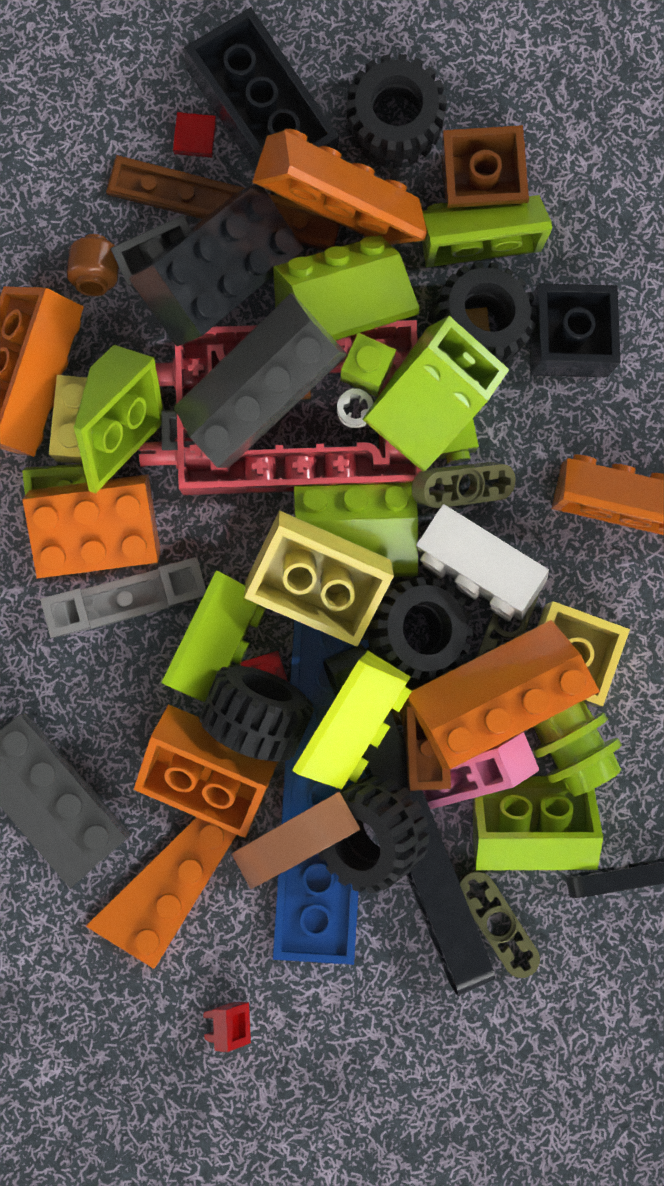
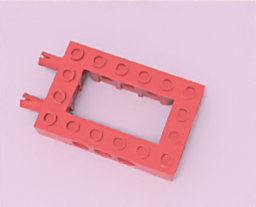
M417 320L396 321L360 333L396 349L394 362L379 395L417 343ZM257 325L212 327L199 338L178 347L175 345V358H173V362L155 363L159 387L174 386L177 404ZM357 334L336 340V342L348 354ZM347 356L329 373H341ZM178 414L177 438H175L178 450H162V442H145L139 448V451H141V454H139L140 467L176 465L178 469L179 490L183 495L294 492V486L410 483L413 482L416 475L421 471L380 434L379 449L372 443L356 442V446L324 447V443L316 444V448L284 449L283 445H275V449L247 450L230 467L217 468L196 443L195 445H190V447H185V441L193 440L185 438L187 431Z

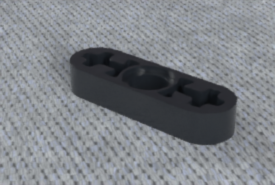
M664 858L628 864L629 868L614 870L613 867L569 874L566 876L569 897H589L664 884Z

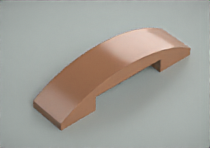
M338 792L233 852L232 856L250 889H253L360 830L341 793Z

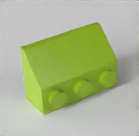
M540 195L529 196V202L521 204L448 208L447 203H437L422 211L427 229L425 241H422L426 268L541 252L552 231L551 219Z
M380 235L368 236L359 242L342 247H330L325 252L307 257H296L287 263L273 266L275 308L290 293H293L335 341L419 314V305L401 255Z
M413 482L294 486V517L390 559L394 577L418 575V549L416 546L418 543L417 502L412 495Z
M216 570L161 683L205 702L217 671L222 667L231 666L233 662L241 663L250 644L244 640L251 625L258 628L267 608L245 599V585Z
M530 776L513 788L473 798L475 870H598L603 833L595 789L574 797L570 794L562 780L550 783L546 776Z

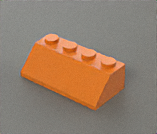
M284 129V131L267 136L252 180L253 183L366 237L380 235L390 245L425 241L427 229L420 199L406 192V185L395 180H383L375 176V171L367 165L360 163L351 164L341 159L342 154L333 148L326 146L317 147L307 142V136L297 130Z
M4 286L0 296V449L35 457L37 448L43 441L44 426L49 411L54 406L57 375H62L67 368L68 354L73 339L80 329V318L84 306L48 288Z
M578 454L573 455V459L567 458L561 464L551 509L664 535V474L651 473L650 477L635 474L636 469L634 467L624 464H612L611 468L596 465L597 459Z
M550 620L414 689L407 700L442 769H452L600 691L581 654L556 624Z

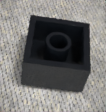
M539 283L532 293L535 300L530 305L537 307V316L533 320L536 326L533 333L529 336L530 376L608 377L621 363L618 285Z

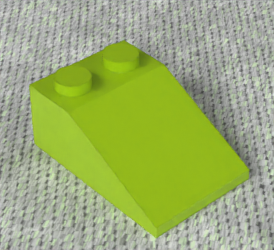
M113 345L90 367L74 425L88 489L93 493H97L162 425V410L164 409L154 357L117 345Z

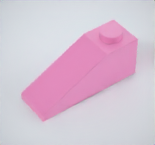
M522 732L450 769L451 789L423 790L429 808L434 809L513 788L538 772L539 767L526 736Z

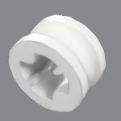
M361 389L345 391L340 396L337 404L339 420L350 428L365 426L367 423L362 419L373 405L372 397ZM351 399H359V405L363 402L366 404L367 409L361 411V417L358 419L351 418V412L348 415L344 412L343 408L349 407Z

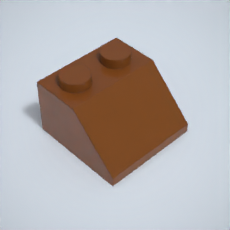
M523 125L443 130L441 157L443 186L448 208L529 202Z

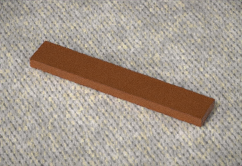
M116 155L106 193L121 199L204 219L230 197L245 188ZM268 194L301 245L324 251L330 247H335L341 224L289 199Z

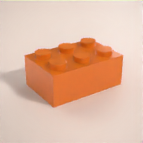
M149 474L109 479L97 493L90 492L88 484L85 482L32 489L22 499L37 579L158 563L161 551Z
M168 704L150 737L133 790L246 838L278 761L255 759L231 750L214 739L202 727L199 717Z

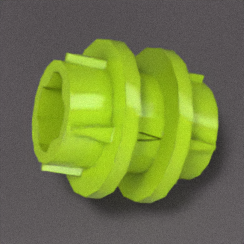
M581 701L534 726L541 742L539 746L532 750L535 757L539 758L550 753L557 766L546 775L548 781L555 783L562 780L570 794L574 797L597 788L617 776L621 771L613 753L622 746L619 738H613L604 742L597 730L598 727L608 720L605 713L593 716L584 701Z

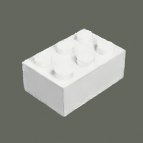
M444 504L416 545L421 557L420 561L423 562L422 566L441 579L445 573L454 578L458 590L474 600L479 595L490 601V610L507 621H511L513 616L522 621L547 582L549 569Z

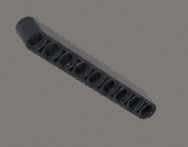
M362 644L323 659L324 670L335 698L358 660L367 652ZM390 710L384 720V723L390 726L378 748L370 744L362 758L369 761L364 770L368 780L373 776L382 777L383 782L388 779L396 781L397 788L400 790L404 787L407 789L406 748ZM423 790L410 791L411 795L409 798L413 802L418 800L422 807L419 813L421 817L427 818L428 826L424 828V831L429 834V843L424 846L427 852L424 858L419 861L420 864L407 873L406 876L446 977L455 994L460 996L495 980V973Z

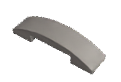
M194 557L82 590L78 588L41 598L40 601L50 638L110 625L203 598L206 588L198 559Z

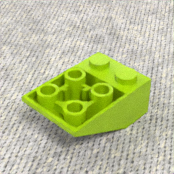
M448 316L427 327L362 420L424 472L489 401L509 369L452 317Z

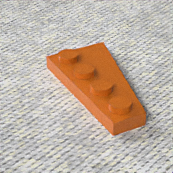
M196 817L86 927L155 969L237 834Z

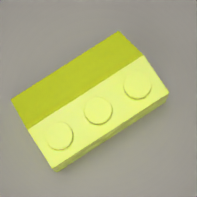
M367 651L356 663L292 771L298 775L339 789H343L348 779L356 783L369 762L362 758L368 746L372 744L378 748L390 728L389 725L384 723L385 718L391 709L400 712L412 691L405 687L410 676Z

